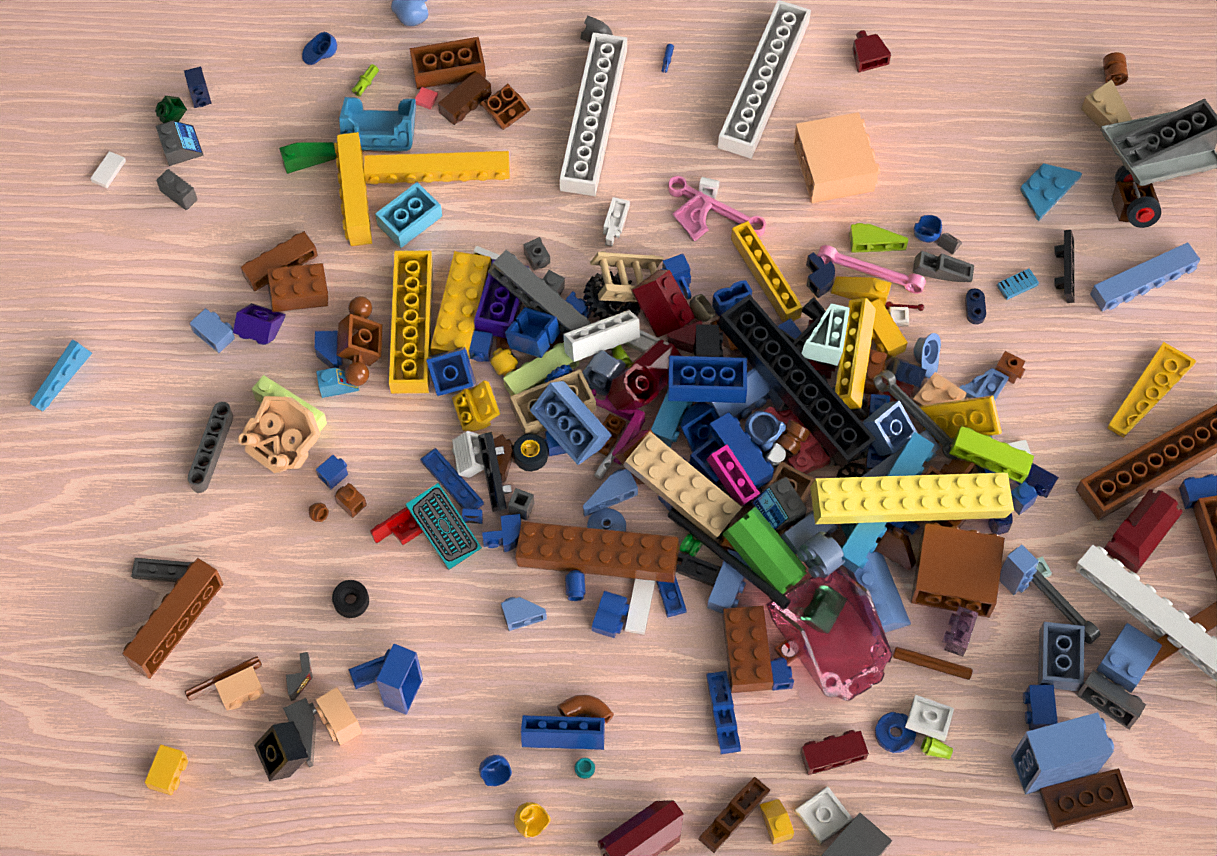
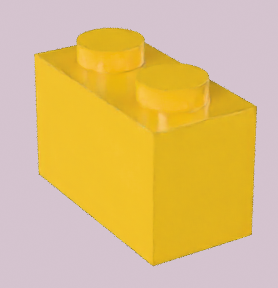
M160 744L144 782L149 789L172 796L173 791L177 790L180 784L179 776L188 764L184 751Z

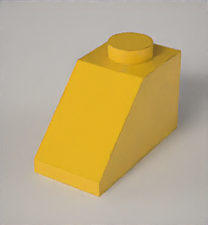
M780 799L759 804L772 845L792 839L794 830L788 813Z

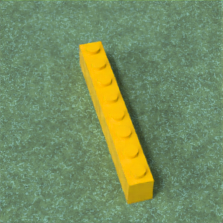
M509 151L364 156V176L366 184L374 185L378 183L466 182L469 180L510 179Z

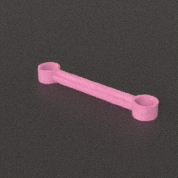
M674 176L669 180L668 191L674 197L684 195L691 199L699 192L687 186L686 180L681 176ZM675 183L682 184L684 187L682 189L676 190L671 186ZM705 195L713 205L710 208L711 210L739 224L747 221L750 224L758 223L762 225V228L754 231L758 237L764 234L766 222L762 217H749Z
M822 245L817 256L823 259L825 264L831 261L833 264L836 263L903 285L911 293H921L926 283V280L918 274L907 276L840 254L829 245Z

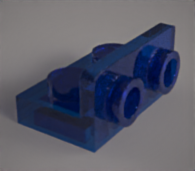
M1032 463L1029 474L1024 481L1035 488L1038 496L1047 498L1059 477Z

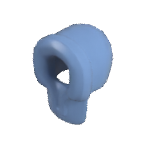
M427 0L392 1V11L400 22L406 26H417L428 18V9L424 3Z
M764 411L752 413L745 423V431L750 435L752 442L759 445L760 449L764 452L769 451L773 447V443L786 430L784 422L779 421L771 413Z

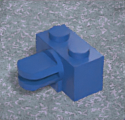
M684 254L663 260L662 269L660 270H670L687 300L691 299L692 296L689 289V284H691V268Z

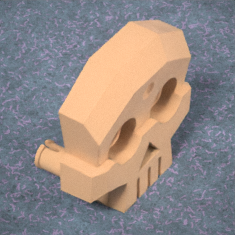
M264 396L255 418H250L243 429V433L239 435L238 442L241 445H245L246 453L273 473H281L287 469L301 468L308 457L307 451L318 440L320 431L313 412L291 397Z

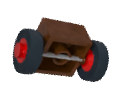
M1124 165L1121 166L1115 174L1116 185L1111 198L1118 220L1130 222L1138 228L1152 226L1161 217V207L1153 184L1138 185L1133 180L1129 170Z

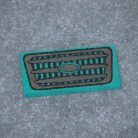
M439 483L405 504L448 570L482 548Z

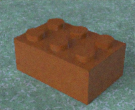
M323 263L267 269V282L272 312L328 306V289Z

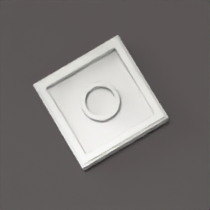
M915 695L905 728L945 741L954 708Z
M828 786L794 811L819 845L853 821L851 815Z

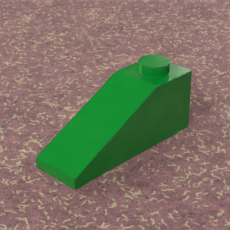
M333 142L293 143L279 148L287 174L337 158Z

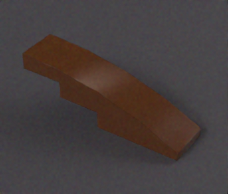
M754 777L729 802L728 806L715 818L714 822L700 835L698 840L715 853L770 792V789Z

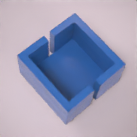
M524 307L517 316L516 321L510 325L505 334L510 349L542 358L550 347L549 343L552 344L560 334V329L556 316Z

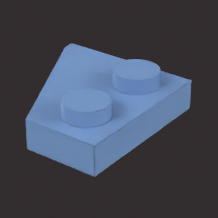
M991 368L984 375L975 377L970 383L961 385L959 388L967 393L966 396L969 398L993 395L994 401H996L1009 377Z

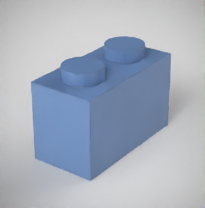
M205 308L190 322L192 331L218 353L235 339L232 326L227 322L223 323L214 311L210 312Z

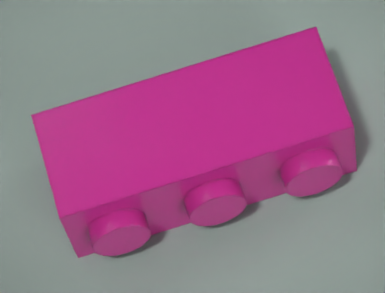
M728 445L712 453L706 459L729 495L741 507L760 494Z

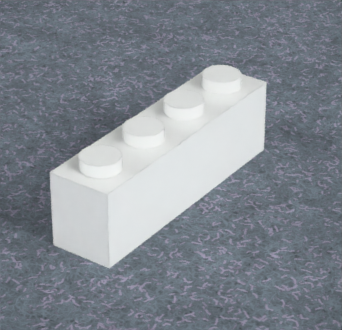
M628 310L563 334L565 353L575 362L597 354L601 350L605 351L640 338L639 318Z

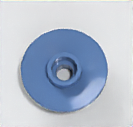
M603 508L590 516L587 528L626 532V521L618 511ZM610 522V525L605 526L603 523Z

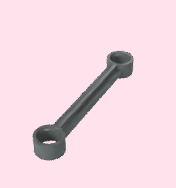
M883 370L874 377L875 387L881 392L888 391L897 401H900L902 406L943 445V453L948 459L956 460L959 458L949 454L950 444H953L954 438H950L896 385V377L891 371ZM881 376L886 378L889 385L882 381Z
M1037 570L1031 581L1073 625L1085 626L1084 641L1092 644L1101 635L1099 629L1092 622L1086 621Z

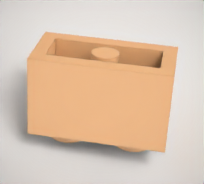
M253 666L214 683L226 710L237 709L242 706V703L249 700H257L264 694Z

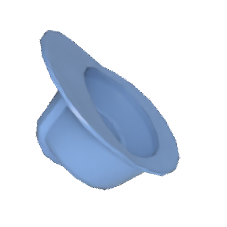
M931 333L925 338H918L914 346V357L921 364V368L927 369L925 374L927 378H930L934 372L937 373L941 339L936 333Z

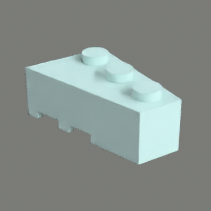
M830 304L819 324L804 344L801 354L805 358L838 366L843 353L849 307Z

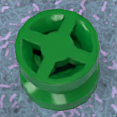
M688 534L681 543L679 551L687 552L695 557L702 543L699 540H695L691 534Z

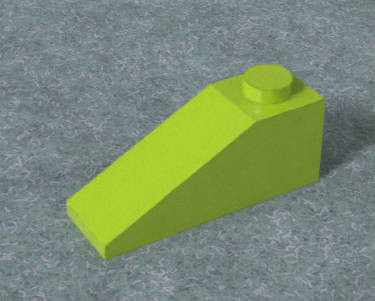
M856 223L851 224L850 227L851 253L904 251L907 248L908 238L872 224Z

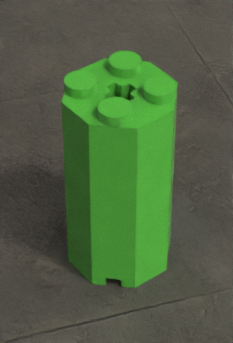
M756 506L723 533L724 537L752 571L782 594L807 574L805 571L807 568Z

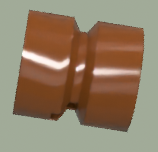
M1114 52L1103 58L1106 83L1112 80L1115 86H1119L1127 82L1126 56L1123 53Z
M789 420L786 424L785 433L781 434L775 443H778L785 451L796 456L802 447L800 443L806 441L810 432L798 423Z

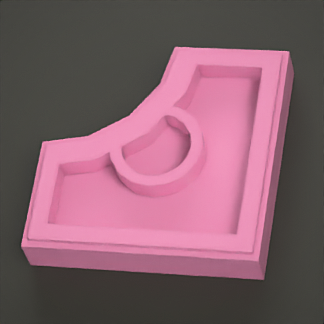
M700 191L672 214L691 238L696 241L709 231L706 225V216L713 205Z

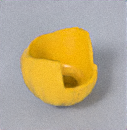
M535 802L521 804L514 815L515 828L525 838L538 836L549 825L551 820L546 810Z

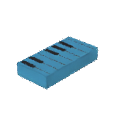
M1029 268L998 282L997 287L1005 299L1008 300L1038 286L1039 281Z

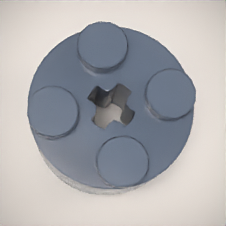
M601 350L593 356L582 373L589 382L588 385L591 390L595 389L596 393L606 396L610 391L613 379L625 369L626 365L622 360L615 359L608 355L607 352Z
M819 531L801 545L797 552L798 558L809 568L808 572L814 578H826L845 563V560L841 558L844 556V553L839 544L832 537H825L826 533Z

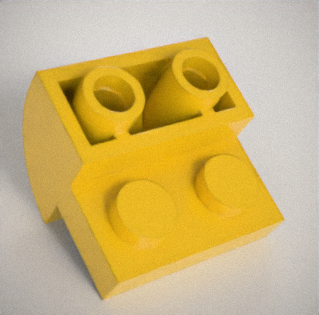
M484 380L471 390L464 389L452 397L463 431L473 432L487 428L491 425L490 421L500 415L488 381Z

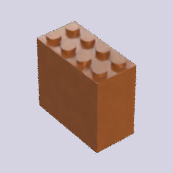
M925 523L919 542L911 603L990 618L997 604L1005 538L997 534H982L976 530H960V528L955 526L944 527L938 523Z

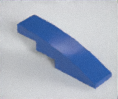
M727 672L707 673L706 677L720 754L741 752L734 703Z

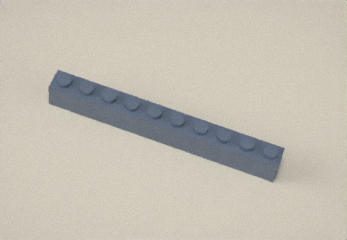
M926 429L919 435L935 444L931 450L934 452L930 458L932 460L937 456L935 452L941 447ZM904 446L862 477L886 476ZM812 512L780 537L796 555L800 546L819 531L828 532L830 535L839 527L837 524L815 525L814 512Z

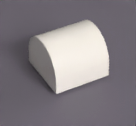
M701 177L699 192L701 191L703 194L716 199L720 181Z

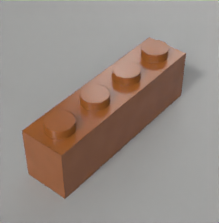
M305 231L295 234L284 243H279L268 252H263L252 261H247L241 266L242 274L255 292L268 285L267 269L303 265L318 256L316 246Z

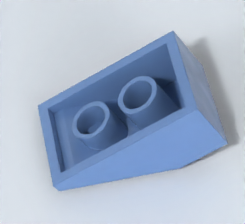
M1127 623L1096 671L1104 674L1108 679L1132 693L1162 645Z

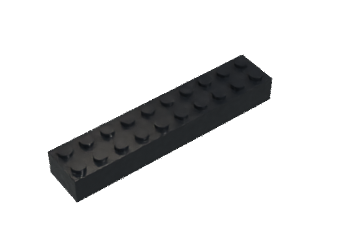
M750 294L720 316L717 322L719 328L841 468H844L873 444L876 438Z

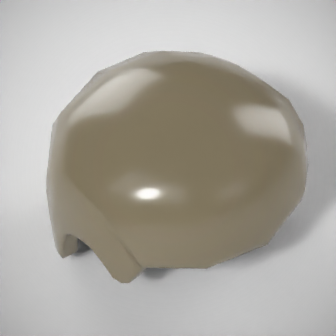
M703 294L696 295L691 299L690 308L697 320L706 322L716 316L712 305Z

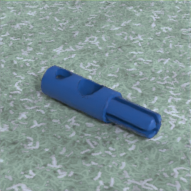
M667 44L662 66L663 73L664 70L665 73L668 71L674 50L673 44Z

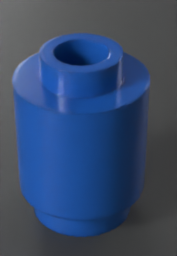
M573 570L565 575L568 600L581 601L584 599L586 594L585 575L581 571Z

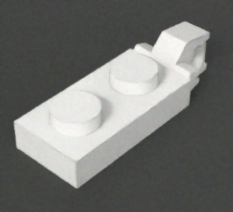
M612 197L603 226V234L606 235L605 245L613 246L615 237H620L630 207V201Z

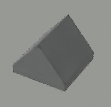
M944 233L939 240L938 246L953 255L962 244V241L949 233Z

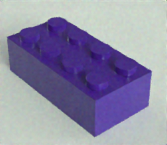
M489 273L474 319L475 331L492 333L493 336L506 338L505 332L516 321L522 301Z

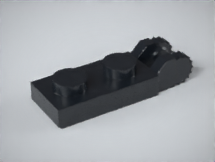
M678 552L677 561L682 562L681 565L677 564L676 572L678 574L714 587L721 569L720 566Z

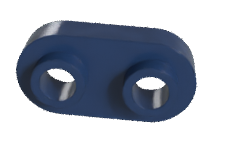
M970 289L965 297L966 315L970 323L978 325L983 323L986 317L985 295L980 289Z

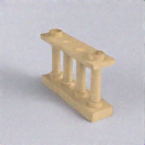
M597 252L590 261V264L601 267L605 285L598 293L599 300L637 302L631 291L635 286L628 283L625 267L633 268L638 285L644 281L641 268L649 269L652 275L664 260L663 256ZM608 266L617 267L621 285L612 283Z

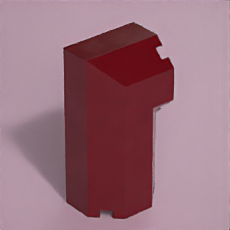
M660 339L613 379L607 398L616 410H637L650 403L659 395V392L668 384L669 356H682L673 344L669 343L666 345L664 344L665 341Z
M1149 489L1104 548L1109 556L1119 560L1135 574H1137L1183 513L1181 508L1180 510L1177 509L1178 502L1164 491L1158 490L1157 493H1153L1154 489Z
M674 800L655 801L599 840L598 848L600 850L604 848L606 853L603 856H657L662 851H668L680 842L684 813Z

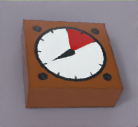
M791 636L774 649L780 657L785 658V660L787 659V665L803 654V651Z

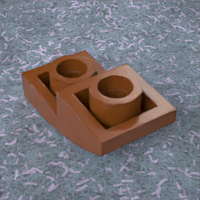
M609 413L602 425L612 436L602 449L598 451L599 453L608 456L627 421Z

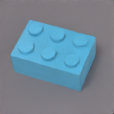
M416 182L375 213L377 225L402 248L442 217L441 204Z

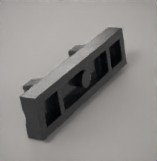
M1064 230V245L1054 246L1056 258L1064 257V276L1054 278V284L1056 289H1064L1067 303H1075L1074 236L1072 230Z
M492 432L479 435L478 439L492 512L507 509L504 494L512 492L511 485L502 486L497 456L505 454L503 446L495 447Z

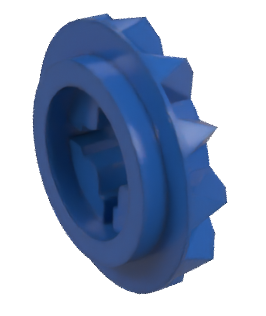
M569 365L557 367L547 375L545 383L572 373V368Z

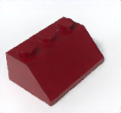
M657 270L631 289L656 337H661L680 329L695 318L670 270Z

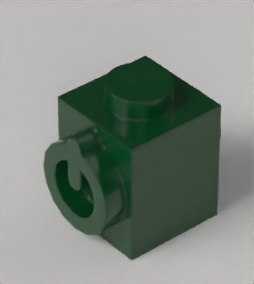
M165 96L157 104L155 112L156 116L164 124L170 121L179 122L187 108L179 97Z

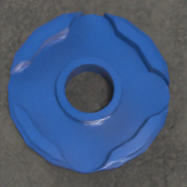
M890 712L878 720L875 728V737L878 744L884 750L891 753H902L914 744L916 731L905 728L908 719L907 715ZM898 728L901 731V736L894 737L890 730Z

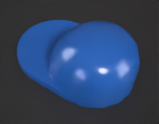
M327 32L319 33L304 47L302 53L303 61L308 65H313L321 59L332 57L337 50L336 39Z

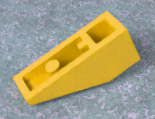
M836 276L831 294L852 300L867 298L870 302L880 298L885 306L892 283L872 277Z

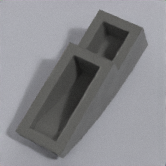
M921 251L915 256L913 273L946 281L972 282L974 265L942 253L939 256H935Z

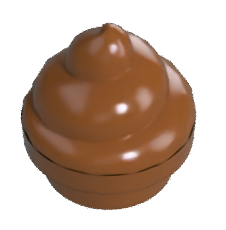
M315 503L309 507V517L313 521L323 522L328 517L329 510L325 504Z

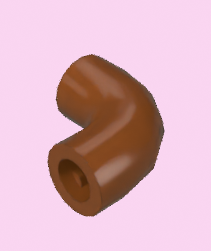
M575 695L557 705L562 717L586 715L591 718H605L606 724L614 716V713L603 701L591 695Z

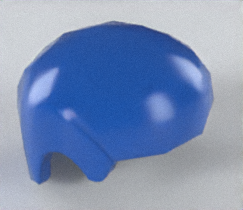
M923 215L920 217L919 222L914 225V235L922 242L931 243L941 236L942 220L937 216Z
M500 755L486 757L479 766L480 777L487 786L502 785L512 775L509 762Z

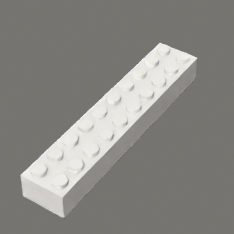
M781 0L777 1L720 132L719 149L752 159L809 24L810 9Z
M594 32L592 34L560 175V191L596 196L627 53V37Z
M1092 545L1078 561L1076 571L1159 637L1168 634V641L1180 649L1178 650L1179 653L1217 682V637L1209 636L1205 633L1206 629L1202 625L1191 622L1189 616L1184 611H1177L1172 607L1173 603L1165 597H1159L1156 594L1157 591L1149 584L1144 585L1139 581L1140 577L1132 571H1126L1123 568L1124 565L1115 558L1112 560L1108 557L1105 549Z

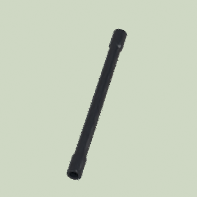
M675 508L669 511L668 517L684 528L765 593L780 608L784 610L789 606L791 600L779 590L774 589Z

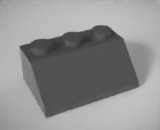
M1095 671L1091 672L1076 695L1129 730L1138 720L1146 706L1140 697L1129 694L1121 685L1112 683L1104 674Z

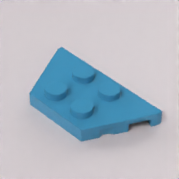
M1043 163L1021 186L1020 190L1027 199L1029 207L1033 208L1036 214L1035 218L1038 221L1081 178L1082 173Z

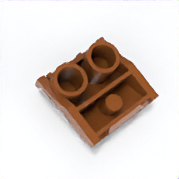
M508 83L494 95H491L490 98L479 104L489 113L502 130L512 125L531 110L523 98Z

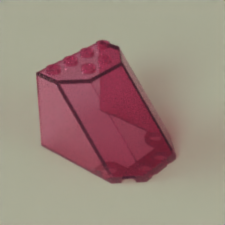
M836 569L826 578L811 577L784 593L791 600L789 606L784 610L773 601L766 604L773 622L825 696L850 701L858 694H862L870 689L871 686L883 680L885 675L883 672L886 663L890 662L893 654L868 589L840 569Z

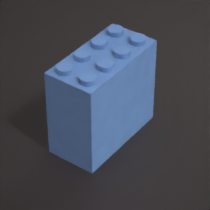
M1098 712L1025 733L1011 755L1025 795L1038 792L1043 787L1094 775L1099 772L1113 754L1114 744L1112 739L1108 738L1105 731L1106 723L1103 718H1100Z

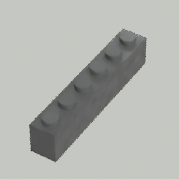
M505 250L488 270L489 274L527 307L556 316L560 335L563 338V334L591 324L584 315H581L558 292L552 290L543 279L537 277L529 267L522 264L509 251Z

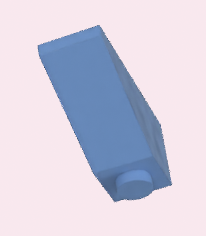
M619 469L610 475L583 505L584 517L600 509L608 508L637 496L638 486L631 472L628 469Z

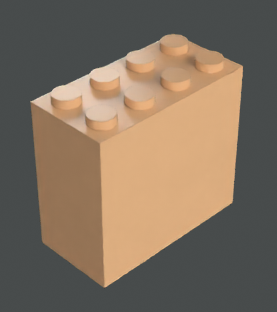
M859 112L796 124L793 145L811 203L874 192L875 185L878 184L877 176L880 174V167L878 163H875V152L870 147V136L865 132V121L861 119Z

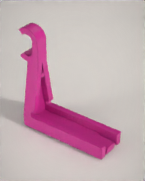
M593 389L591 392L595 398L596 391ZM606 395L604 400L595 398L596 405L630 421L612 452V455L615 456L620 449L639 433L645 423V414L639 409L616 410L608 400V395ZM615 456L613 462L621 465V462Z

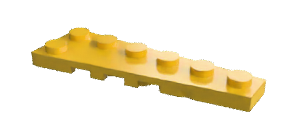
M1163 342L1109 423L1107 429L1124 438L1194 366L1197 360Z

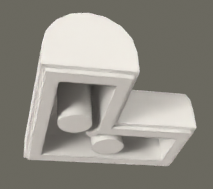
M774 442L773 447L765 452L763 458L766 462L769 461L773 469H775L785 459L786 452L781 445Z

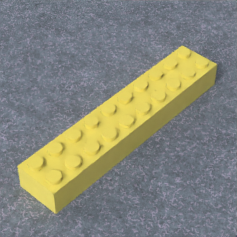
M1008 473L816 478L810 486L815 525L1006 518L1014 511Z

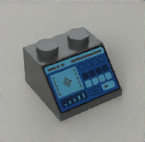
M170 121L156 126L169 166L204 156L193 125Z
M787 477L769 485L751 502L753 508L756 506L776 532L804 519L807 508Z

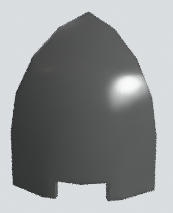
M587 15L584 22L586 28L581 32L582 40L591 42L593 32L613 35L608 25Z

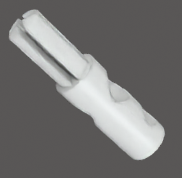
M615 448L611 449L608 456L604 458L594 475L598 479H602L615 457L612 455Z

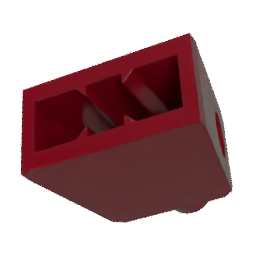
M865 30L859 31L856 34L857 39L854 40L852 49L858 73L889 65L891 52L879 35L873 34L868 36Z

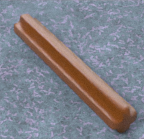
M896 647L893 657L895 659L970 680L973 673L972 668L900 647Z
M255 656L185 691L186 697L189 701H192L217 689L214 683L251 666L256 670L262 666L259 657Z

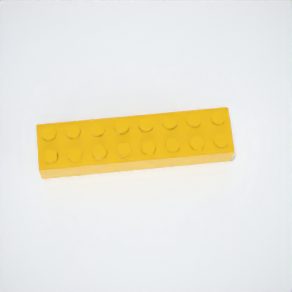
M432 250L394 251L389 371L391 394L429 393L430 370L427 359L430 357Z

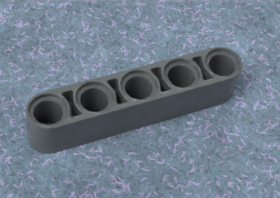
M218 402L213 407L188 474L189 484L196 493H202L207 490L233 421V413L230 405L226 402ZM220 428L218 432H213L215 429ZM210 445H215L213 448L207 449ZM208 462L207 465L201 466L202 463ZM202 479L201 482L194 483L196 480Z

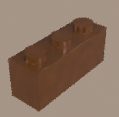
M475 71L438 102L439 113L453 125L462 121L470 111L475 110L483 100H487L492 94L491 83Z

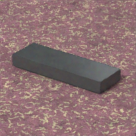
M135 558L131 577L133 579L176 582L184 576L191 562Z

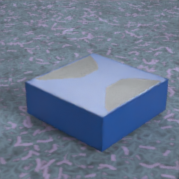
M464 508L462 510V518L465 523L483 524V512L481 509Z

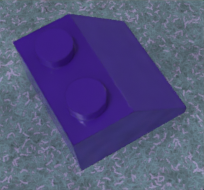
M251 303L236 313L233 333L239 335L240 338L256 340L258 344L266 345L275 339L286 314L272 312L271 309Z

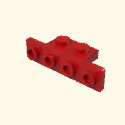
M405 507L381 524H377L370 530V533L375 543L380 542L393 533L399 542L404 545L423 533L407 507Z

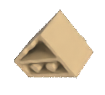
M1112 80L1087 95L1081 108L1100 129L1101 126L1133 120Z

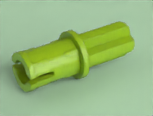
M371 64L365 73L360 75L359 81L352 88L353 93L357 92L356 96L361 97L365 89L371 86V81L379 72L376 65Z

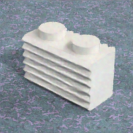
M466 431V433L452 439V452L456 459L455 468L460 476L470 478L484 470L478 439L479 434Z

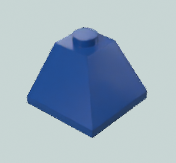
M698 402L686 410L681 423V429L692 453L712 438V435L709 433V426L711 422L718 419L713 406L706 402Z

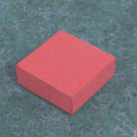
M421 87L415 98L416 105L431 110L438 97V93Z

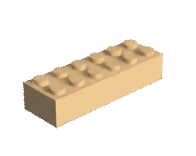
M651 432L648 433L623 464L626 469L713 540L720 535L742 508Z

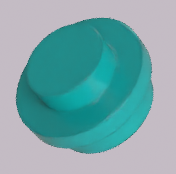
M589 758L579 759L575 764L576 775L582 779L593 776L595 772L594 762Z

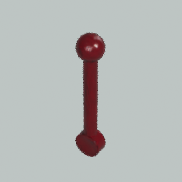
M890 301L886 302L885 305L888 310L890 307H908V309H918L919 311H923L925 308L923 304L903 305L893 304Z

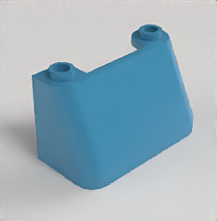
M345 97L339 117L340 134L358 132L362 150L408 151L413 144L416 99L401 100L398 105V111L363 110V104L360 99Z

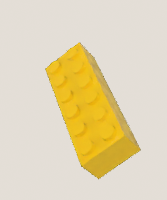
M359 133L337 135V142H334L337 155L336 165L338 169V182L340 184L339 194L342 202L341 212L343 215L342 223L345 238L350 241L351 246L373 244Z
M454 251L430 347L432 356L466 347L470 360L469 349L473 332L475 331L474 319L488 277V270L491 267V257Z

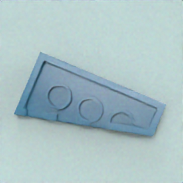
M72 339L30 404L44 411L91 356L92 352Z

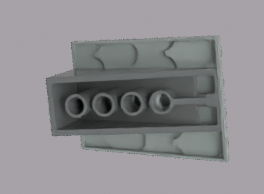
M1205 98L1178 111L1101 126L1100 130L1104 138L1111 144L1113 151L1120 157L1124 167L1129 170L1133 180L1138 185L1144 186L1157 181L1162 182L1179 176H1187L1217 168V152L1214 150L1217 145V114Z

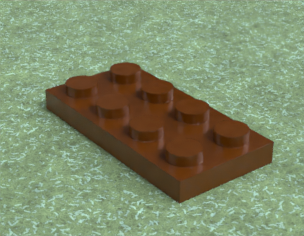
M1119 768L1043 787L1039 790L1053 830L1118 814L1134 808Z

